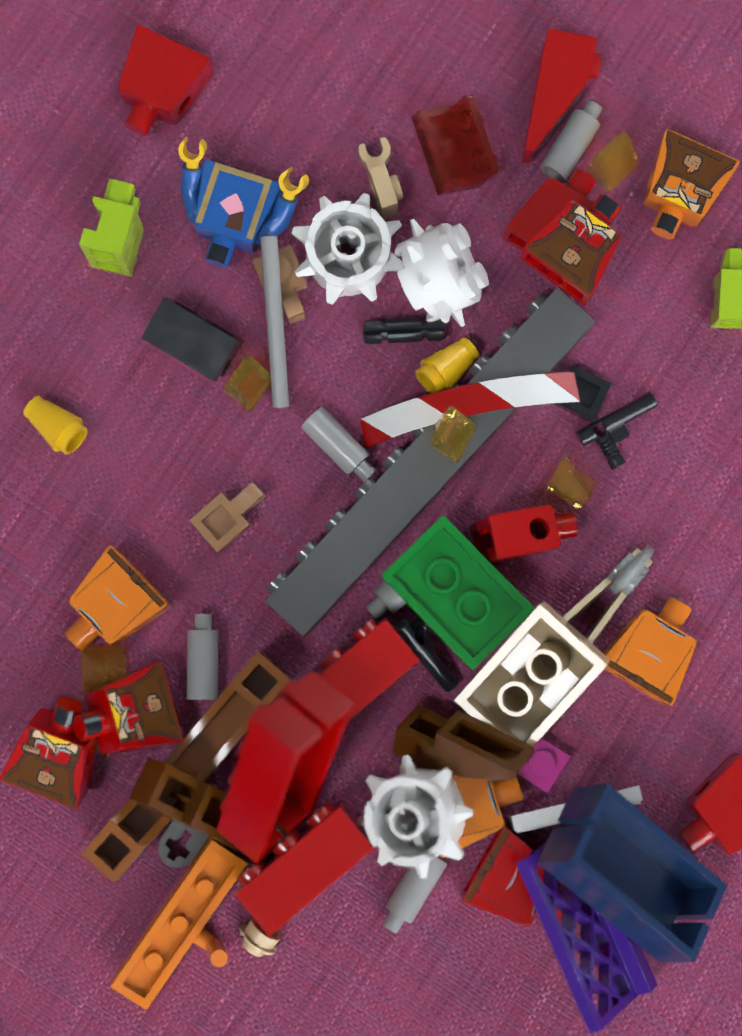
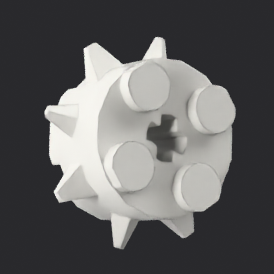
M363 193L354 204L346 200L332 203L325 196L319 199L321 211L314 216L311 226L293 227L292 235L305 245L307 258L294 271L296 276L312 275L319 285L326 289V303L332 305L339 297L354 296L362 293L371 302L377 299L376 285L380 283L386 272L399 271L404 268L403 262L390 251L391 236L402 226L400 221L385 222L376 210L372 208L370 210V195ZM347 243L350 248H355V253L352 255L341 254V245Z
M415 219L410 220L413 237L399 243L395 249V255L398 257L402 256L404 268L397 271V274L408 300L416 311L424 308L428 312L426 317L428 322L441 319L444 323H447L452 315L461 327L465 326L462 309L479 302L482 296V288L489 285L485 268L480 262L475 263L469 250L471 241L467 230L461 223L455 226H451L449 223H442L436 227L429 225L424 232Z
M406 755L402 758L399 775L388 780L375 775L368 776L366 782L373 796L371 801L367 802L364 815L357 819V823L365 827L370 844L373 847L378 846L380 849L377 860L379 864L383 866L391 862L399 866L415 867L420 879L427 878L429 862L439 855L456 860H461L464 856L458 840L463 835L465 819L473 816V809L465 807L456 781L451 778L453 772L448 767L441 772L432 769L415 768L410 756ZM412 811L417 815V817H413Z

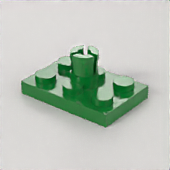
M444 515L380 576L472 671L535 610Z

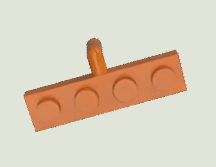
M208 838L109 981L110 988L147 1010L193 943L207 951L212 965L215 967L224 966L228 961L224 945L220 938L204 929V926L248 864L246 859L225 845Z

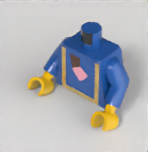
M186 136L180 143L178 152L181 159L185 162L182 164L181 197L187 220L194 224L199 237L210 240L204 260L213 266L228 269L234 249L254 253L258 245L261 246L260 237L278 236L288 228L298 202L296 194L307 187L309 177L307 174L302 176L297 187L292 185L289 180L293 167L284 171L280 175L279 181L276 182L205 159L202 166L199 161L207 151L206 141L201 139L199 142L200 153L192 154L187 149L188 139Z

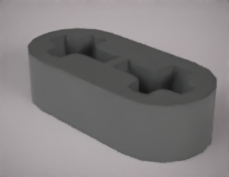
M172 821L159 841L158 853L166 865L173 868H182L194 860L208 840V837ZM187 830L192 834L185 845L186 849L190 851L189 855L180 854L176 858L172 857L169 854L172 846L167 843L169 838L178 840Z

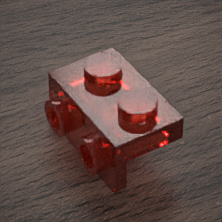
M472 94L464 95L454 105L418 110L411 117L437 195L479 188L498 173L496 154L490 146L483 125L482 113L477 108Z

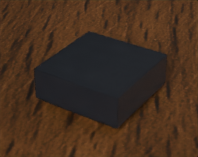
M573 365L570 372L575 374L580 402L554 403V405L592 423L612 383Z

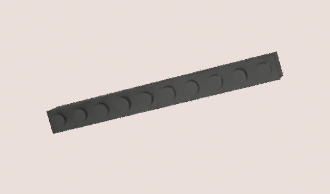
M558 287L549 297L542 292L527 308L526 311L531 316L523 325L519 327L514 322L499 338L497 342L502 347L491 358L485 353L470 369L469 373L474 377L467 385L495 379L550 373L588 333L595 321ZM518 407L470 415L413 430L411 434L416 438L406 450L399 446L382 464L387 470L377 481L370 477L353 495L358 502L347 513L341 508L324 526L329 533L318 544L311 540L298 553L295 559L300 564L288 576L282 571L269 584L266 591L271 595L265 602L305 638Z

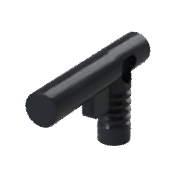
M648 392L576 432L579 442L584 447L595 441L597 445H600L599 449H602L601 452L604 453L603 456H606L605 459L608 460L607 463L611 470L621 466L626 461L623 455L620 454L616 444L629 437L625 424L658 406L656 399L651 392ZM602 425L604 427V437L593 433V428Z
M418 615L413 625L408 620L399 622L394 630L419 658L420 663L445 692L455 689L459 681L435 654L434 651L438 643L428 632L430 627Z

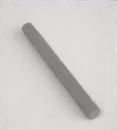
M263 236L260 239L273 408L290 407L278 237Z

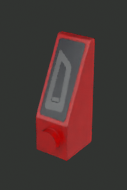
M547 29L521 162L530 164L584 94L590 78L597 79L602 60V54L595 53L598 37Z

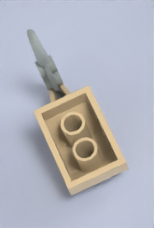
M646 547L641 551L639 548H636L632 554L629 553L605 580L563 617L543 601L454 701L470 716L530 746H534L610 662V659L592 643L625 597L650 570L648 568L653 563L650 559L653 549ZM609 588L616 596L584 637L570 623Z

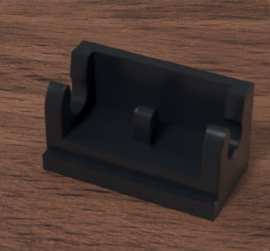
M166 297L161 301L141 337L143 340L213 381H217L219 376H224L244 343V340L178 301Z

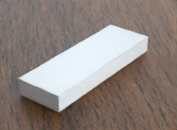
M639 786L617 791L632 805L641 804V801H643ZM566 803L509 817L512 832L517 834L559 824L557 820Z

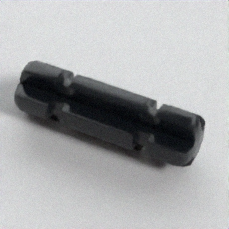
M420 317L387 319V323H381L380 320H366L363 323V340L366 344H382V340H388V343L421 342L422 338H427L428 341L443 340L446 335L445 323L441 319L428 322L426 320L421 321Z

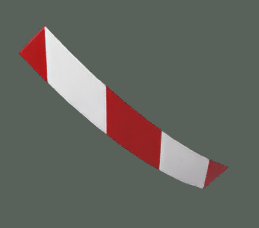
M574 372L524 375L489 380L431 393L388 407L360 419L366 449L413 430L461 417L522 406L580 402Z

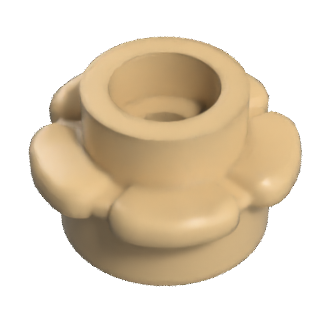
M254 918L248 924H242L240 927V933L244 936L241 940L242 946L250 954L262 957L263 955H273L276 952L277 943L281 939L279 930L269 937Z

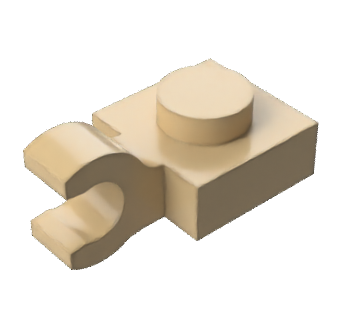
M385 137L380 138L382 153L377 157L368 155L364 144L359 145V159L367 170L369 183L382 219L397 215L398 200L403 199L401 186L396 174L389 176L386 164L390 159L391 148Z

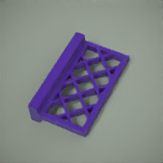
M549 835L544 839V844L519 860L516 865L586 1027L591 1034L601 1031L638 995L651 992L658 984L639 945L564 884L562 896L557 894L558 879L537 863L550 837ZM535 865L544 870L543 883L539 877ZM556 908L562 912L561 925L556 916ZM575 922L580 924V938L575 936ZM575 951L580 954V968L575 960ZM594 964L598 966V980L593 978ZM593 993L598 995V1010L593 1001Z

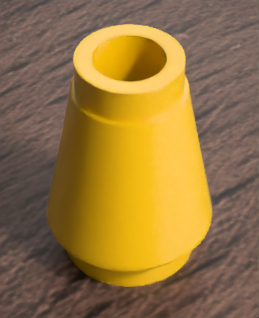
M462 337L458 342L456 341L421 360V366L415 371L417 379L430 394L451 389L473 364L474 360L479 357L478 350L470 340Z
M41 396L31 399L23 411V415L29 419V422L55 452L61 451L65 455H69L79 448L87 436L88 429L83 425L82 418L43 399Z

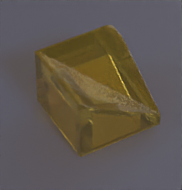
M564 456L559 461L545 487L546 490L576 508H582L590 499L595 487V481L573 468L568 458Z

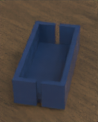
M608 783L573 787L557 820L563 827L553 829L537 863L658 962L695 963L710 927L704 922L674 923L675 919L713 920L727 885Z

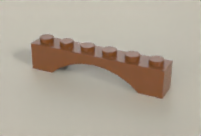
M257 651L186 735L184 741H181L165 759L164 763L179 769L199 781L205 782L247 734L249 728L246 726V723L253 711L261 704L268 706L275 701L283 687L292 679L262 652ZM129 799L81 854L115 883L125 874L171 819Z

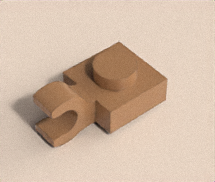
M292 245L278 250L282 306L290 325L305 319L304 310L296 292L307 288L304 276L297 277L294 272L299 267V263ZM262 256L252 259L264 291Z
M253 482L231 501L221 492L189 521L217 553H220L251 526L243 515L257 506L266 496Z

